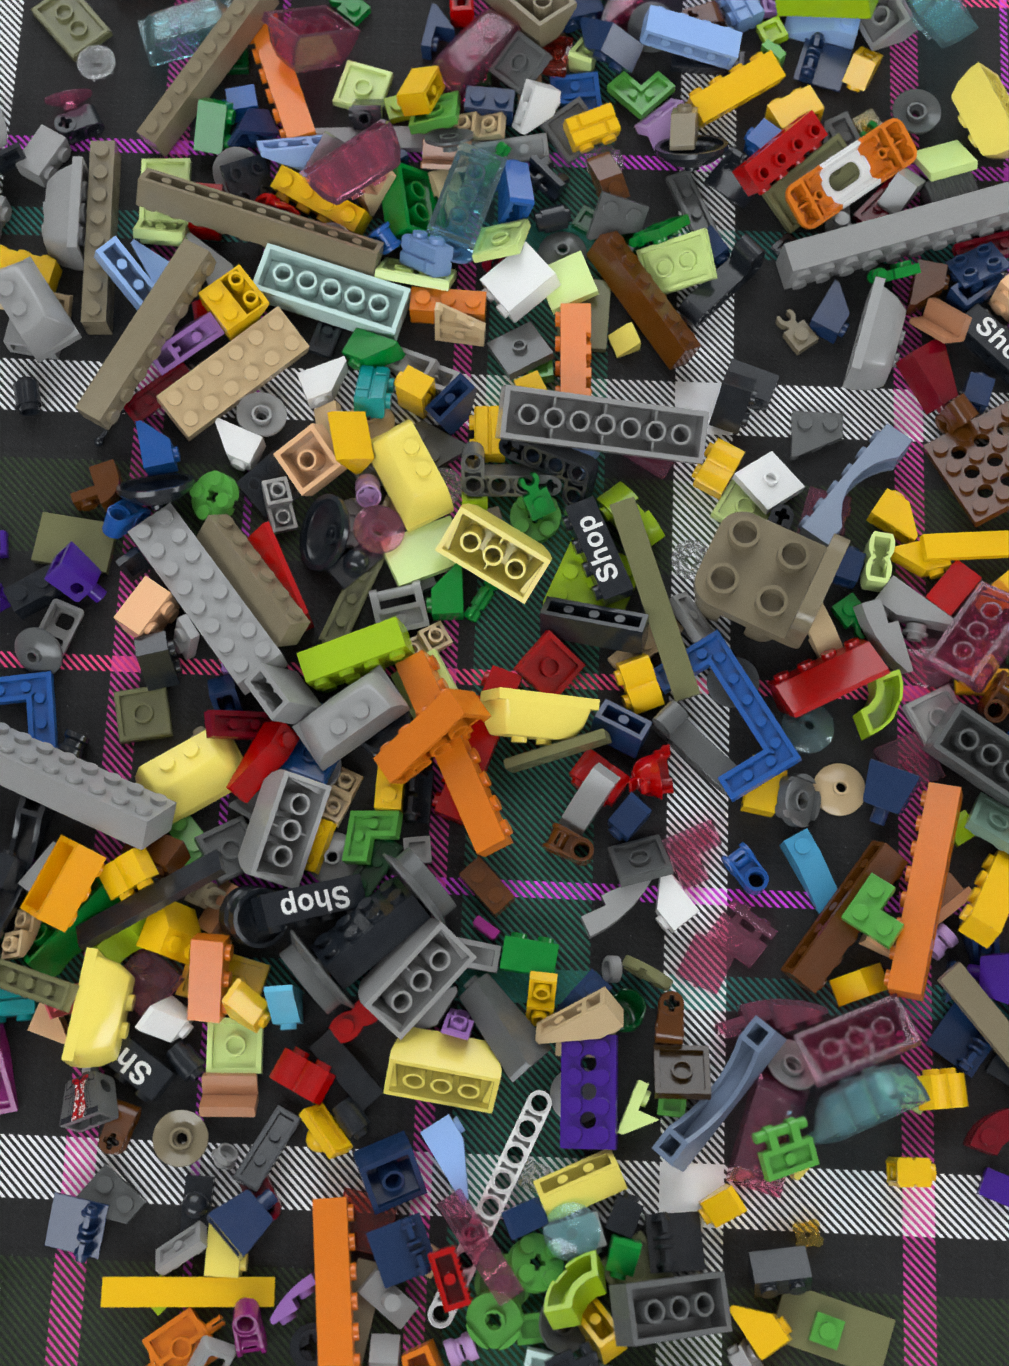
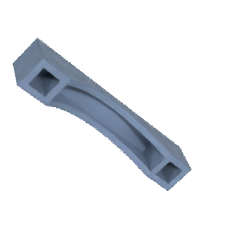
M888 423L881 431L877 429L869 440L870 445L867 448L863 446L855 456L856 462L853 465L849 463L841 473L842 479L839 482L835 480L826 492L828 496L825 499L821 497L812 509L814 511L810 517L806 515L798 525L800 529L799 534L827 547L833 534L839 535L842 529V504L846 495L864 479L881 472L893 470L906 455L913 440Z
M755 1015L738 1037L728 1063L712 1085L711 1100H699L687 1113L668 1126L652 1149L671 1166L684 1172L787 1039Z

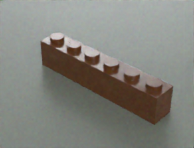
M618 231L601 234L586 256L667 367L671 370L686 365L702 345Z
M872 840L780 970L802 989L816 994L826 984L827 977L833 968L841 963L842 956L847 948L854 944L858 938L859 930L844 922L841 917L870 874L873 873L893 885L903 875V869L908 862L887 843Z

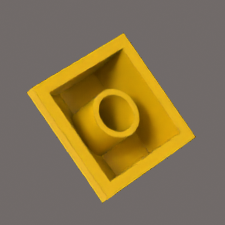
M175 901L148 916L136 946L190 966L191 939L198 932L201 933L195 909Z

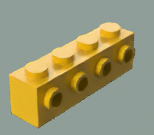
M772 50L765 54L762 51L755 54L749 59L750 63L744 66L740 63L729 70V75L725 77L719 75L709 82L708 87L702 89L700 86L688 94L689 98L686 103L692 104V107H698V130L778 85L786 75Z
M281 165L270 185L277 192L275 195L277 198L286 203L289 200L296 203V208L308 215L310 212L318 215L316 219L324 224L330 222L338 223L348 229V231L363 236L372 219L371 215L363 208L284 165Z
M998 850L994 855L989 853L981 867L985 870H982L974 882L977 887L972 889L967 898L970 904L964 907L959 916L962 922L958 931L987 949L1001 934L1009 915V854Z

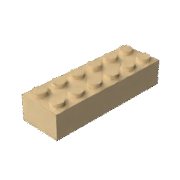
M277 306L157 395V402L185 438L190 441L212 425L217 417L221 418L236 407L244 397L256 392L308 353L310 346L279 306Z

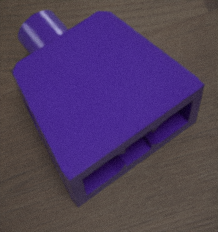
M72 541L54 557L44 578L75 602H80L88 595L93 601L98 603L107 593L97 583L101 574L100 569Z
M1009 953L983 955L980 958V965L969 964L967 966V971L975 981L979 982L980 987L990 999L1009 1004Z

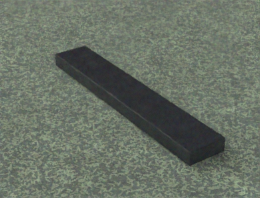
M215 849L75 926L79 948L86 951L87 947L91 948L225 875L226 870L222 854L218 849Z

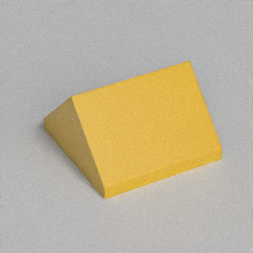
M364 411L328 412L336 461L354 474H361L374 460L366 413Z

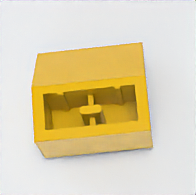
M240 264L198 292L202 305L208 312L212 313L230 341L256 323L270 304Z

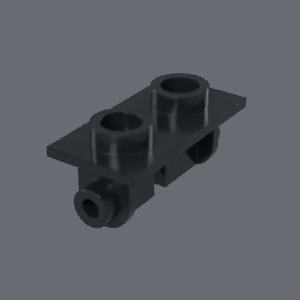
M421 771L409 780L405 823H430L435 771Z

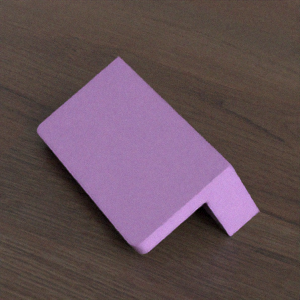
M669 99L634 125L638 134L648 136L654 151L655 145L658 142L670 138L672 110L677 108L679 104H685L683 100Z

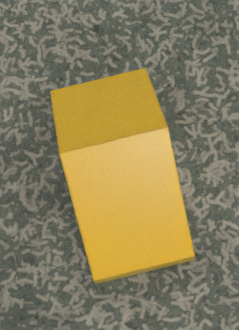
M880 963L829 981L838 1007L888 990V986H884L885 974Z

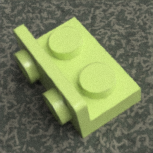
M140 218L133 228V238L140 239L142 244L179 247L184 238L187 239L186 234L189 233L188 222Z

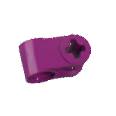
M242 1298L234 1306L232 1323L237 1357H242L244 1353L255 1351L267 1353V1335L262 1322L260 1306L255 1299Z

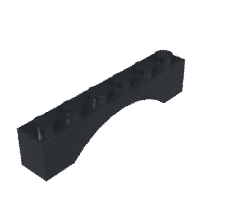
M23 795L16 810L15 824L9 850L19 854L18 859L27 864L21 879L36 862L55 811ZM19 884L15 894L0 890V952H2L5 933L11 932L17 911L20 908L26 891Z

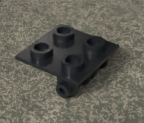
M729 146L723 159L704 183L744 209L755 194L747 196L732 171L747 160L749 155L743 154L735 146Z
M261 154L219 166L230 194L255 201L261 194L271 193L276 195L277 193L270 187L273 180L264 157H261Z
M275 450L236 482L242 494L252 501L267 520L268 515L261 481L287 476L293 498L292 502L301 495L273 455L276 452Z
M698 1211L658 1212L656 1214L644 1215L650 1274L706 1270Z

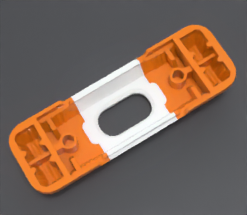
M891 118L791 183L786 189L785 201L801 227L810 230L814 229L884 181L896 175L897 172L912 164L917 157L916 146L902 121L897 118ZM848 162L855 163L860 171L859 178L841 191L833 190L829 183L830 175Z

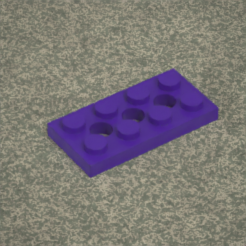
M606 1035L601 1039L561 1042L560 1148L617 1150L618 1035ZM587 1055H593L597 1061V1065L592 1071L585 1070L582 1065V1061ZM587 1083L593 1084L596 1088V1095L591 1100H587L582 1094V1088ZM586 1112H592L596 1117V1124L590 1129L582 1124V1116Z

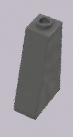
M488 973L480 978L475 975L464 985L466 991L459 996L460 1000L507 1076L514 1082L549 1052L552 1046L549 1043L538 1044L535 1041L536 1028Z

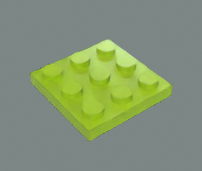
M571 542L543 600V604L546 597L550 596L603 606L601 600L596 601L591 589V586H594L591 577L586 578L581 563L584 561L581 554L576 555ZM618 553L635 589L636 583L627 556ZM631 597L605 607L625 610Z

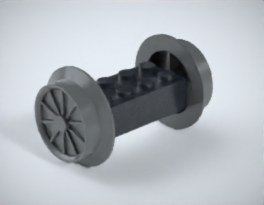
M410 848L405 849L396 858L386 853L382 854L403 884L396 876L386 880L374 894L361 900L357 908L350 914L341 917L336 925L327 933L319 935L315 943L310 946L317 957L293 930H290L292 944L279 955L299 982L327 1014H330L340 1004L354 1008V1004L342 988L345 990L431 917L435 918L438 922L441 921L446 926L444 917L457 907L443 886Z

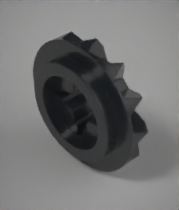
M308 1323L301 1326L292 1336L290 1354L297 1366H318V1349L315 1355L316 1359H314L311 1350H301L302 1347L310 1343L311 1334L315 1343H317V1323Z

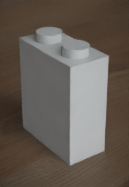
M260 663L244 680L246 686L272 721L295 725L321 706V703L297 671Z

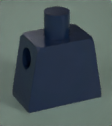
M871 759L863 795V802L874 805L869 821L885 826L889 812L902 815L923 777Z
M268 1188L257 1198L247 1189L212 1210L207 1215L206 1220L241 1261L273 1222V1218L267 1211L278 1200Z

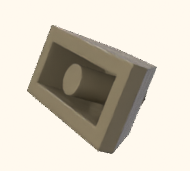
M687 103L679 104L677 108H673L671 113L670 151L695 150L698 140V107H692V104Z

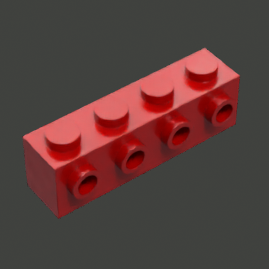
M810 110L798 116L734 169L732 173L747 196L756 193L760 196L772 187L770 185L772 181H779L789 173L787 169L791 165L795 167L806 159L804 155L808 151L812 153L822 146L821 140L828 133L813 110Z

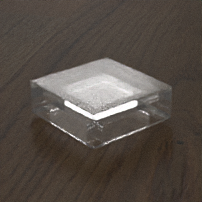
M528 1158L516 1184L537 1193L533 1181L548 1175L551 1168Z

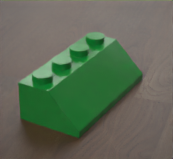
M99 877L94 879L90 887L89 897L85 902L81 903L77 910L75 922L71 927L67 928L66 932L41 921L37 936L29 951L23 957L24 961L32 969L53 977L61 974L68 962L82 951L78 946L75 926L121 901L120 898L110 899Z

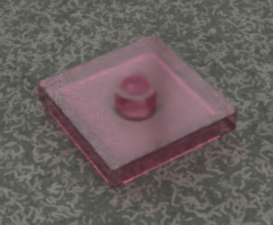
M917 731L873 750L879 762L923 777L917 789L928 785L929 782L933 783L946 777L939 761L922 750L924 744Z

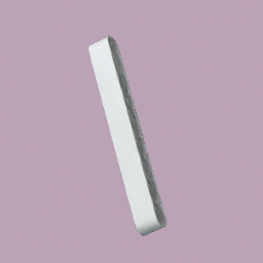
M537 1090L529 1095L456 1250L458 1251L457 1256L463 1252H469L474 1257V1264L471 1267L465 1268L461 1266L464 1269L463 1273L466 1274L464 1278L467 1280L466 1285H469L501 1217V1212H503L551 1109V1097L545 1091ZM542 1095L546 1098L547 1107L545 1110L535 1111L532 1108L531 1101L534 1096ZM529 1120L534 1123L535 1133L531 1137H524L520 1134L519 1126L523 1121ZM513 1146H517L523 1151V1159L518 1163H513L507 1158V1152ZM504 1172L511 1177V1184L508 1188L501 1189L495 1184L497 1174ZM487 1199H494L498 1202L499 1210L496 1214L488 1215L484 1212L483 1203ZM476 1225L483 1226L486 1230V1238L482 1241H475L471 1237V1229ZM437 1291L428 1311V1320L436 1328H445L452 1322L457 1309L450 1311L449 1317L445 1321L437 1320L433 1315V1310L437 1306H443L439 1291Z

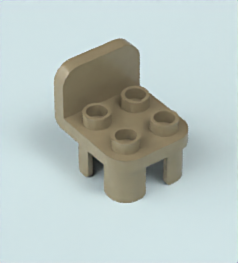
M732 513L720 523L696 573L693 584L694 603L703 616L711 621L717 622L721 615L745 626L744 635L759 642L773 639L786 646L799 648L814 622L851 540L834 533L826 547L753 513Z

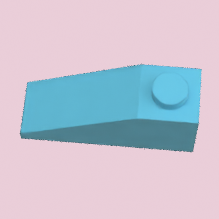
M294 985L264 987V994L274 1025H280V1030L297 1029V1024H304L302 990Z

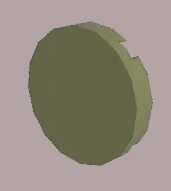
M626 955L621 963L625 970L641 980L644 979L653 984L652 986L663 991H669L674 982L659 970L634 957Z

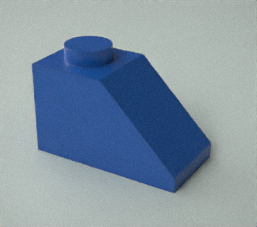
M141 420L135 421L143 468L147 475L178 471L177 462L181 461L178 446L174 447L170 438Z

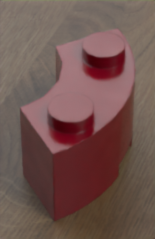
M1009 1108L999 1109L980 1118L968 1131L962 1145L988 1155H998L1002 1146L1009 1141Z

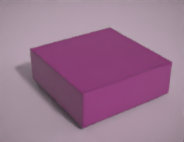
M479 915L472 922L473 927L492 942L500 935L498 929Z

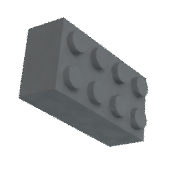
M961 702L949 706L922 750L1009 808V735Z
M724 1271L703 1272L609 1285L616 1346H640L732 1331Z

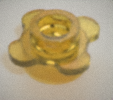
M812 1218L809 1222H795L793 1224L792 1230L795 1232L797 1239L796 1247L822 1246L823 1238L819 1234L818 1228L820 1223L818 1220ZM806 1232H810L809 1237L805 1236Z

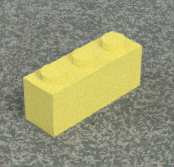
M602 1150L533 1181L550 1223L628 1189L612 1150Z

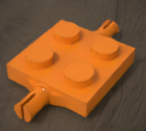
M193 1307L187 1308L141 1340L150 1357V1363L146 1366H187L202 1337H213L212 1333L226 1325L223 1320L214 1326L223 1317L219 1314L205 1324L198 1317ZM210 1356L204 1366L209 1365L219 1357Z

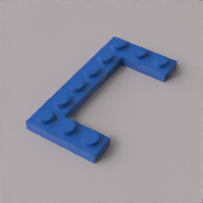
M718 629L686 648L694 675L700 674L709 667L712 669L763 749L718 777L719 782L732 802L802 761L800 755ZM660 664L654 668V672L659 686L664 694H667L671 691L663 664Z
M51 671L0 677V705L26 702L28 734L32 738L50 743L53 747L58 748L54 674Z

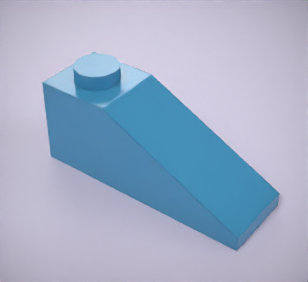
M805 829L784 840L779 846L820 915L838 889L821 851L808 829Z

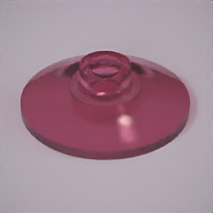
M91 89L67 90L46 97L44 103L54 107H63L65 112H69L79 108L78 104L87 100L93 93Z
M373 505L364 508L357 514L353 524V533L357 542L364 549L373 553H388L395 550L401 544L405 528L402 519L395 511L385 506ZM373 531H379L382 535H375Z
M923 638L922 642H914L908 647L907 651L913 671L905 674L913 684L924 689H936L949 682L954 674L956 662L953 652L945 643L933 638ZM928 657L934 658L935 661H936V664H935V665H930V664L927 662V658H928Z

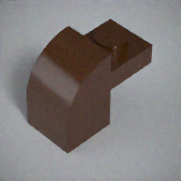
M113 459L89 467L94 486L70 493L72 502L78 511H90L101 504L107 512L109 506L122 499L117 494L116 487L123 483L119 468Z

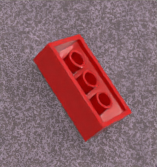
M267 521L247 539L309 619L310 624L305 630L307 631L314 628L313 622L269 521Z
M856 637L845 641L842 648L837 650L832 648L820 654L821 657L814 661L809 659L797 665L798 668L788 672L786 670L773 676L774 679L767 682L778 710L797 718L889 674V668L869 641Z

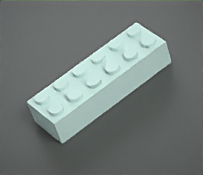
M270 243L266 245L253 280L269 301V305L279 306L281 309L353 332L357 327L395 341L398 339L410 305V288Z

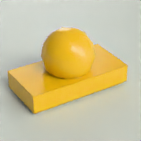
M323 1103L320 1106L314 1105L301 1111L299 1116L309 1129L306 1135V1143L313 1152H325L327 1157L332 1159L346 1154L352 1149V1144Z

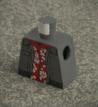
M99 1067L82 1068V1076L66 1083L60 1127L81 1133L119 1118L115 1080L111 1076L100 1073Z

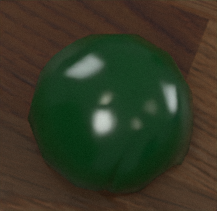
M621 988L619 992L612 996L624 1009L623 1027L618 1032L628 1033L637 1029L642 1024L647 1006L644 997L639 992L629 988Z

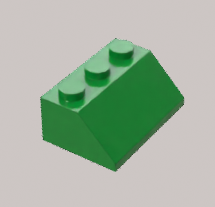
M400 162L392 164L389 168L395 173L396 178L382 200L385 222L388 221L390 223L389 228L395 237L401 241L404 234H411L413 230L428 232V237H430L433 231L442 229L437 197L433 195L428 172Z

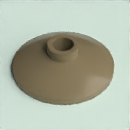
M176 1110L166 1114L159 1120L153 1132L155 1153L164 1163L173 1167H186L198 1161L206 1151L209 1140L205 1122L197 1114L188 1110ZM181 1133L187 1135V1141L184 1144L178 1141V1136Z

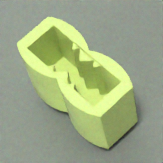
M874 531L864 548V553L866 554L864 559L865 566L860 575V584L863 590L881 592L889 581L892 573L890 558L895 550L893 534Z

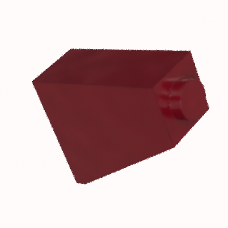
M934 339L895 363L926 415L934 410L939 414L950 403L949 401L958 396L945 343Z

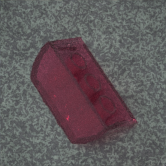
M327 5L264 11L261 20L268 25L270 42L276 56L297 73L340 66L350 54L360 33V29Z
M491 6L481 12L457 34L431 65L439 66L445 84L444 91L446 93L459 91L462 104L465 101L467 85L477 86L481 80H486L487 74L490 73V67L517 30L521 32V26L510 18L498 13Z
M380 119L300 171L299 174L303 181L322 199L334 205H340L350 197L354 200L365 193L364 188L370 184L374 186L380 184L386 179L385 175L400 165L401 148L396 131L391 122Z
M980 581L926 658V665L949 675L961 685L977 693H982L1009 654V593Z
M896 993L794 1035V1040L817 1087L866 1071L922 1045L921 1038Z
M763 1073L758 1076L751 1086L726 1174V1181L777 1198L781 1197L786 1176L772 1182L764 1180L758 1152L766 1150L767 1146L765 1142L756 1145L752 1134L761 1131V1127L767 1125L776 1126L783 1123L784 1119L790 1117L796 1119L803 1116L810 1092L809 1088L796 1090L783 1085L775 1077ZM788 1134L777 1137L779 1145L790 1141Z

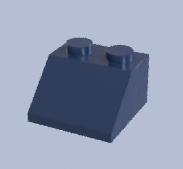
M582 17L580 24L585 48L593 53L592 57L600 62L608 63V69L615 73L621 74L622 71L632 73L644 45L613 22Z
M404 1131L352 1152L375 1215L427 1193L412 1146Z

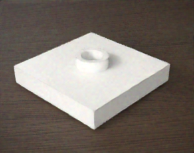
M772 451L736 472L732 478L765 515L771 512L775 506L784 504L803 492L805 488Z

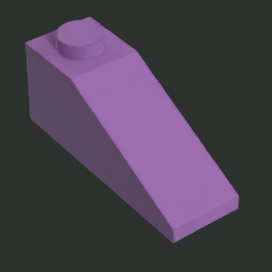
M209 311L176 330L172 337L167 339L161 348L159 357L153 363L161 375H163L223 335L224 331Z

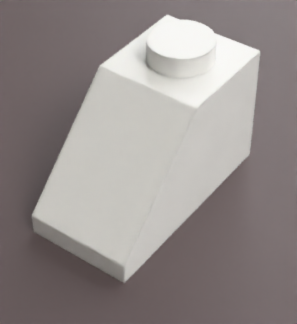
M526 79L512 127L525 135L553 117L555 110L560 104L561 91L552 85Z
M345 356L297 373L310 409L318 408L334 401L348 372Z
M217 417L215 423L231 466L240 471L245 469L252 470L257 465L266 448L263 437Z
M668 875L660 877L658 881L655 913L658 916L655 919L664 931L669 929L673 933L700 910L673 876Z
M171 995L151 1005L135 1028L171 1043L178 1038L184 1039L194 1026L191 1025L192 1020H187L188 1008Z

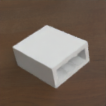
M526 241L520 254L507 256L480 279L484 287L482 291L487 292L488 301L492 302L494 300L498 304L496 308L504 318L509 316L514 323L561 286L556 273Z

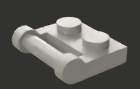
M420 580L412 581V584L383 591L377 592L376 589L369 591L376 623L396 616L405 625L407 630L430 626ZM415 594L416 602L385 609L380 607L379 602Z

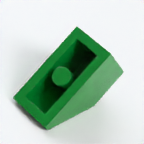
M357 327L342 351L348 360L347 364L360 371L362 365L374 366V368L377 366L384 367L403 359L405 356L397 341Z
M457 563L431 588V597H427V613H432L433 621L464 620L462 566Z
M616 1234L611 1235L604 1267L605 1270L610 1271V1277L626 1280L627 1276H634L642 1248V1243L639 1240Z

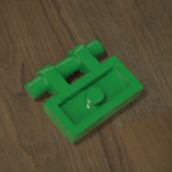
M688 214L672 217L648 226L647 229L635 233L629 239V245L635 248L637 246L642 247L650 241H653L654 245L667 241V236L678 235L683 232V227L691 224Z
M911 260L890 265L891 270L886 271L884 268L873 269L868 272L867 281L873 284L875 277L884 278L885 282L919 274L921 273L920 264L911 265Z

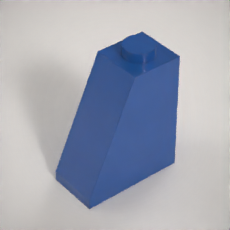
M516 159L504 160L498 171V224L527 219L534 206V195L528 163L520 162Z

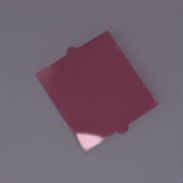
M696 932L676 975L693 983L694 987L699 986L716 995L737 952L720 944L718 939L712 940Z

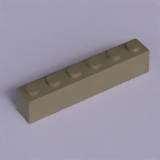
M228 514L208 515L196 536L198 541L277 647L297 645L310 624L309 619L276 578L274 572L270 570L261 558V555L254 549L247 537L241 532L234 520Z

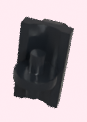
M535 154L530 157L529 164L533 193L539 190L555 203L559 200L562 191L567 188L570 178L564 172L556 175L552 171L554 168L553 161L548 156L540 159Z

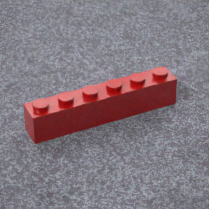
M493 665L490 672L485 671L481 686L484 687L483 691L499 687L520 689L522 676ZM479 719L471 726L474 731L470 733L471 738L468 741L471 748L474 747L481 758V762L478 763L481 771L487 772L501 736L489 734L485 723ZM442 777V782L445 785L442 792H436L432 802V806L435 807V815L464 826L445 779Z

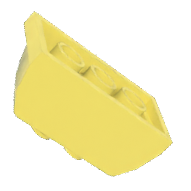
M978 62L958 81L951 95L960 113L958 120L964 128L969 130L970 135L968 138L975 148L978 147L983 156L991 159H1009V95L999 76Z
M410 419L371 439L374 460L371 464L408 533L454 511L448 488Z
M469 503L461 505L435 551L523 604L526 603L552 560L550 552L544 545L478 505Z
M503 687L481 691L480 696L481 702L492 716L484 722L489 734L511 737V742L527 743V739L536 740V745L547 746L552 744V742L557 743L576 737L583 729L590 712L599 710L600 703L599 699Z
M206 730L141 765L138 768L135 779L136 783L143 785L144 788L163 794L168 799L177 802L173 823L231 793L226 786L242 761L243 756L234 739L207 738Z
M87 947L78 984L79 989L75 997L61 1060L71 1067H100L117 1060L122 1039H127L130 1023L126 1022L128 1011L132 1012L135 1005L136 996L132 995L135 977L120 963L104 957L95 948Z
M412 1027L401 1040L397 1038L391 1049L383 1094L492 1114L501 1079V1064L485 1040L475 1038L464 1040L439 1031Z

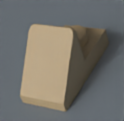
M377 159L365 180L351 178L357 201L371 216H374L396 178L395 173L383 160Z

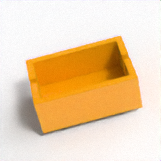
M60 835L20 908L33 917L66 932L67 928L71 927L75 922L77 910L81 903L85 902L89 897L90 887L94 879L101 875L106 857Z

